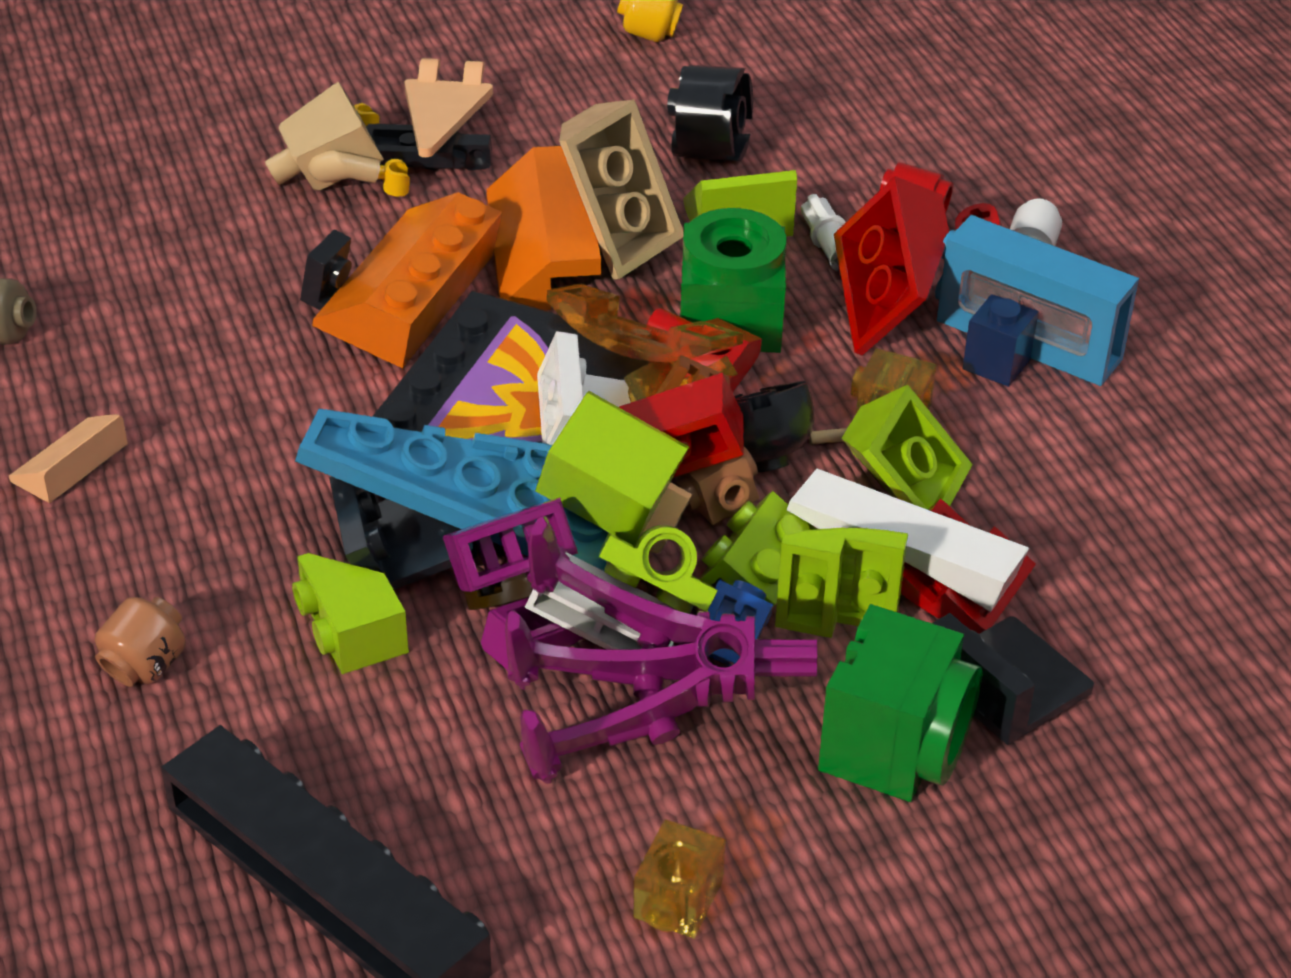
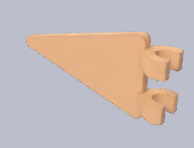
M421 58L418 79H407L404 81L405 94L419 156H433L493 95V85L482 83L485 62L466 61L463 82L439 81L440 59Z

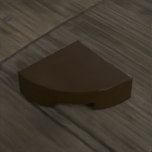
M522 573L472 592L464 591L468 609H483L530 597L533 588L531 587L532 584L527 580L528 575Z

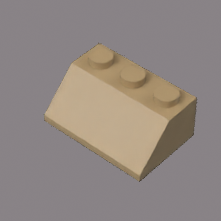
M634 99L595 104L562 124L559 142L612 279L622 278L683 238L684 231Z

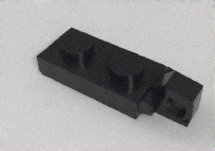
M368 124L366 126L384 159L380 162L382 166H385V163L391 159L402 160L407 167H423L429 170L464 167L470 171L489 169L491 166V135L463 134L457 131L433 156L421 157L418 153L412 125Z

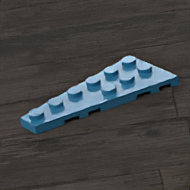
M319 408L299 446L295 462L460 529L550 501V499L535 491L548 451L552 447V445L480 433H475L473 440L445 436V428L424 425L422 432L393 428L392 424L384 418ZM564 508L578 554L573 556L605 571L604 568L608 561L600 558L598 553L609 532ZM522 526L513 527L521 553L529 556L528 544ZM499 533L490 535L492 542L502 546Z

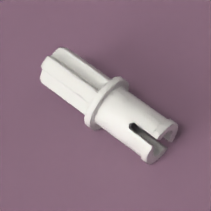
M811 194L808 196V201L801 205L800 211L811 229L810 237L813 244L823 249L830 266L835 271L840 272L834 233L846 221L834 213L826 198H819L817 194Z

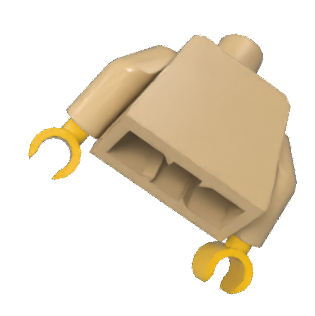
M339 82L329 87L281 122L278 128L288 148L265 161L267 168L278 185L283 184L302 172L314 190H322L343 179L351 178L375 183L377 179H382L384 192L391 196L401 197L409 193L410 177L408 176V167L402 160L391 159L385 163V166L380 165V162L384 159L366 128L368 124H379V115L373 112L367 104L359 103L353 105Z

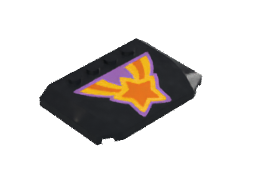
M471 291L372 417L387 419L393 428L422 432L424 425L445 428V436L473 440L475 433L542 443L537 373L556 331L577 335L579 358L586 360V374L639 383L643 387L644 398L649 392L650 376L646 340L641 336L490 294ZM374 494L378 503L387 500L386 498Z

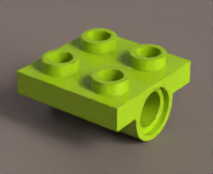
M657 525L647 529L638 538L635 546L608 533L598 553L600 558L608 561L604 568L606 574L634 588L637 587L640 579H643L659 587L656 594L659 601L684 613L690 614L694 606L708 611L718 591L712 585L692 575L697 563L695 545L688 535L672 526ZM663 539L675 541L680 549L679 562L668 571L655 570L650 566L648 559L651 547Z

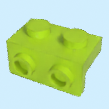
M774 491L769 493L756 506L748 500L726 525L733 531L728 538L723 534L702 557L701 560L708 567L699 579L710 585L719 578L730 585H733L735 580L747 582L762 590L766 594L765 601L773 604L774 607L777 603L781 543L784 535L816 530V528L787 510L788 504Z

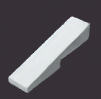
M816 469L789 501L787 507L789 512L818 529L868 528L908 533L905 562L990 612L1016 577L1029 550L1026 546L820 469Z

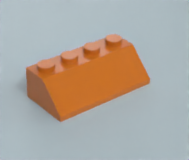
M459 192L408 209L313 318L312 326L403 369L492 258L502 212Z

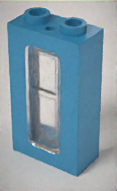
M970 215L956 231L951 230L946 235L943 241L945 248L941 257L944 259L943 274L935 290V298L939 300L938 322L967 333L969 320L991 294L1012 299L1018 304L1039 311L1031 359L1096 385H1103L1123 360L1139 282L1138 277Z

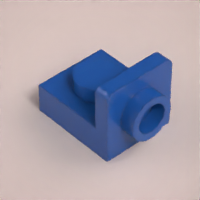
M719 580L715 587L718 591L708 609L710 619L720 621L722 614H734L736 621H745L747 616H755V639L758 640L763 628L767 626L771 618L773 604L765 601L766 594L762 590L747 582L735 580L733 585ZM718 649L709 656L728 666L734 665L740 658L736 652L730 649Z

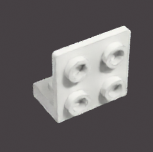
M556 331L537 373L542 443L554 444L588 391L619 407L643 399L642 385L636 382L586 374V360L579 358L577 335Z

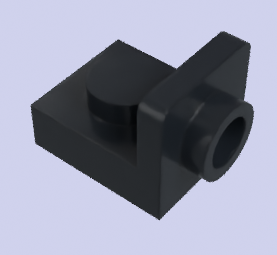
M334 229L307 255L300 297L301 301L321 310L349 278L348 275L352 267V262L348 260L351 237Z

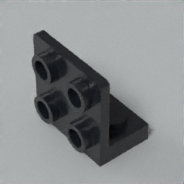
M332 476L329 477L344 552L351 565L384 573L393 590L452 568L443 536L461 530L460 528L388 499L378 503L374 493ZM473 541L468 543L474 559L477 556V551Z
M951 613L932 623L964 634L960 660L982 667V682L974 717L1007 746L1092 694L1094 682L1014 616L1007 617L980 634L967 628Z

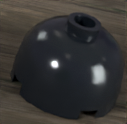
M806 381L790 382L761 388L760 392L743 396V393L734 395L743 413L744 447L754 459L758 472H767L788 466L787 455L801 449L810 437L815 420L814 406L808 383Z

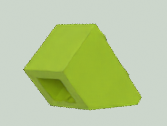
M310 553L297 556L300 581L292 583L297 607L302 616L311 614L314 620L312 621V629L317 646L322 655L331 653L341 674L409 653L406 612L384 573Z

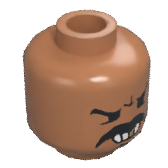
M139 597L127 598L95 634V644L99 651L95 656L96 661L105 672L125 686L132 687L136 682L146 685L153 684L163 675L186 646L184 633L178 625L182 621V616L170 603L160 597H154L151 602Z

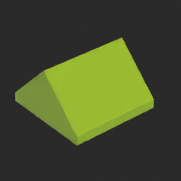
M796 170L702 180L683 198L684 208L690 222L705 212L722 208H743L757 211L771 217L780 226H785L786 237L793 236L797 191Z
M588 391L548 451L535 491L550 500L561 498L564 508L635 546L689 446Z

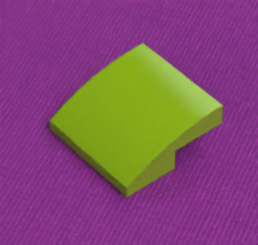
M826 528L784 535L781 543L775 627L832 638L836 622L859 626L870 604L898 612L908 533L868 528Z

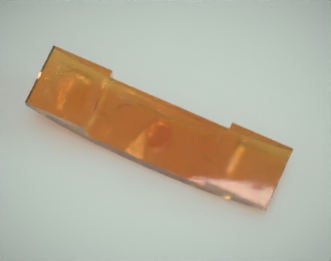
M583 284L547 290L546 300L571 327L601 347L626 357L651 362H674L680 355L692 359L729 350L743 344L744 333L704 321L670 327L668 332L618 316L619 295Z

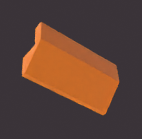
M532 147L486 189L487 204L502 212L494 248L499 297L536 308L551 310V278L601 275V255L597 237L562 147Z

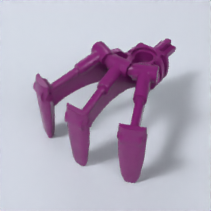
M541 516L536 520L528 537L530 572L527 580L532 584L531 587L541 597L545 591L554 592L558 582L566 585L604 607L605 614L640 633L637 643L641 646V649H586L541 643L533 639L525 620L514 610L509 612L505 625L508 679L514 681L522 690H525V686H529L531 682L538 680L540 668L592 675L593 680L633 685V695L639 697L638 702L608 715L550 732L547 731L539 714L535 711L524 709L520 715L522 741L519 745L534 779H540L544 783L551 784V779L555 778L558 775L557 772L562 768L559 756L608 742L610 746L647 735H649L653 745L668 742L680 733L675 717L691 711L697 705L698 707H709L712 695L721 694L723 702H734L736 694H746L747 700H755V677H817V640H756L755 616H747L745 621H736L734 614H722L720 621H713L710 619L709 611H698L696 616L636 596L571 562L569 556L565 554L566 550L558 545L555 532L548 518ZM670 641L679 644L677 646L668 647ZM718 649H730L740 656L734 665L724 668L714 666L707 660L711 653ZM664 680H679L664 689Z

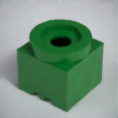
M722 208L708 211L697 216L690 223H684L680 317L699 326H702L705 321L719 318L762 338L760 352L781 353L786 292L785 255L787 239L785 226H780L774 219L765 214L743 208Z
M870 604L857 628L855 640H851L846 649L845 662L840 661L826 686L818 771L908 802H912L922 779L944 786L953 773L965 744L982 682V667L960 660L964 634Z

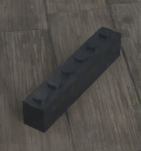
M220 724L161 766L168 807L171 811L375 978H489L492 975L490 934L477 916L468 911L462 913L441 896L437 887L428 878L422 875L414 876L396 862L393 854L383 843L375 839L369 841L351 827L346 816L338 808L332 805L326 807L307 792L303 783L294 774L288 771L282 773L265 760L259 748L250 740H240Z

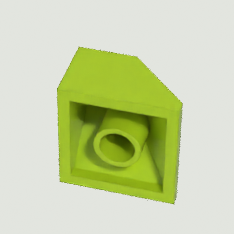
M908 384L861 406L842 436V440L850 448L853 455L861 461L876 481L892 497L927 510L940 498L950 506L973 465Z

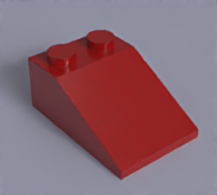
M896 176L834 233L854 353L862 356L927 299L945 248L943 241L949 233L942 194Z

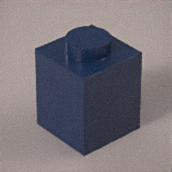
M991 294L969 320L962 369L1009 387L1031 360L1039 311L1018 304L1012 299Z

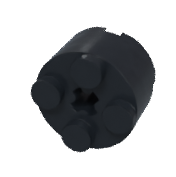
M704 65L682 67L679 88H671L667 100L669 116H675V130L671 141L673 156L722 161H741L744 158L751 134H742L746 119H753L752 81L749 73H744L745 68Z

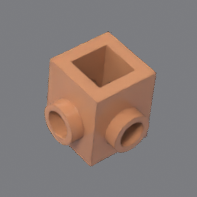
M745 447L744 455L675 477L676 482L674 484L692 494L686 509L690 512L696 509L712 525L724 518L733 516L748 500L752 503L759 499L753 476L758 473L757 466Z

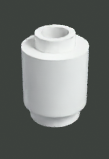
M1032 199L1017 209L1010 230L1056 246L1062 228V219L1053 203L1045 199Z

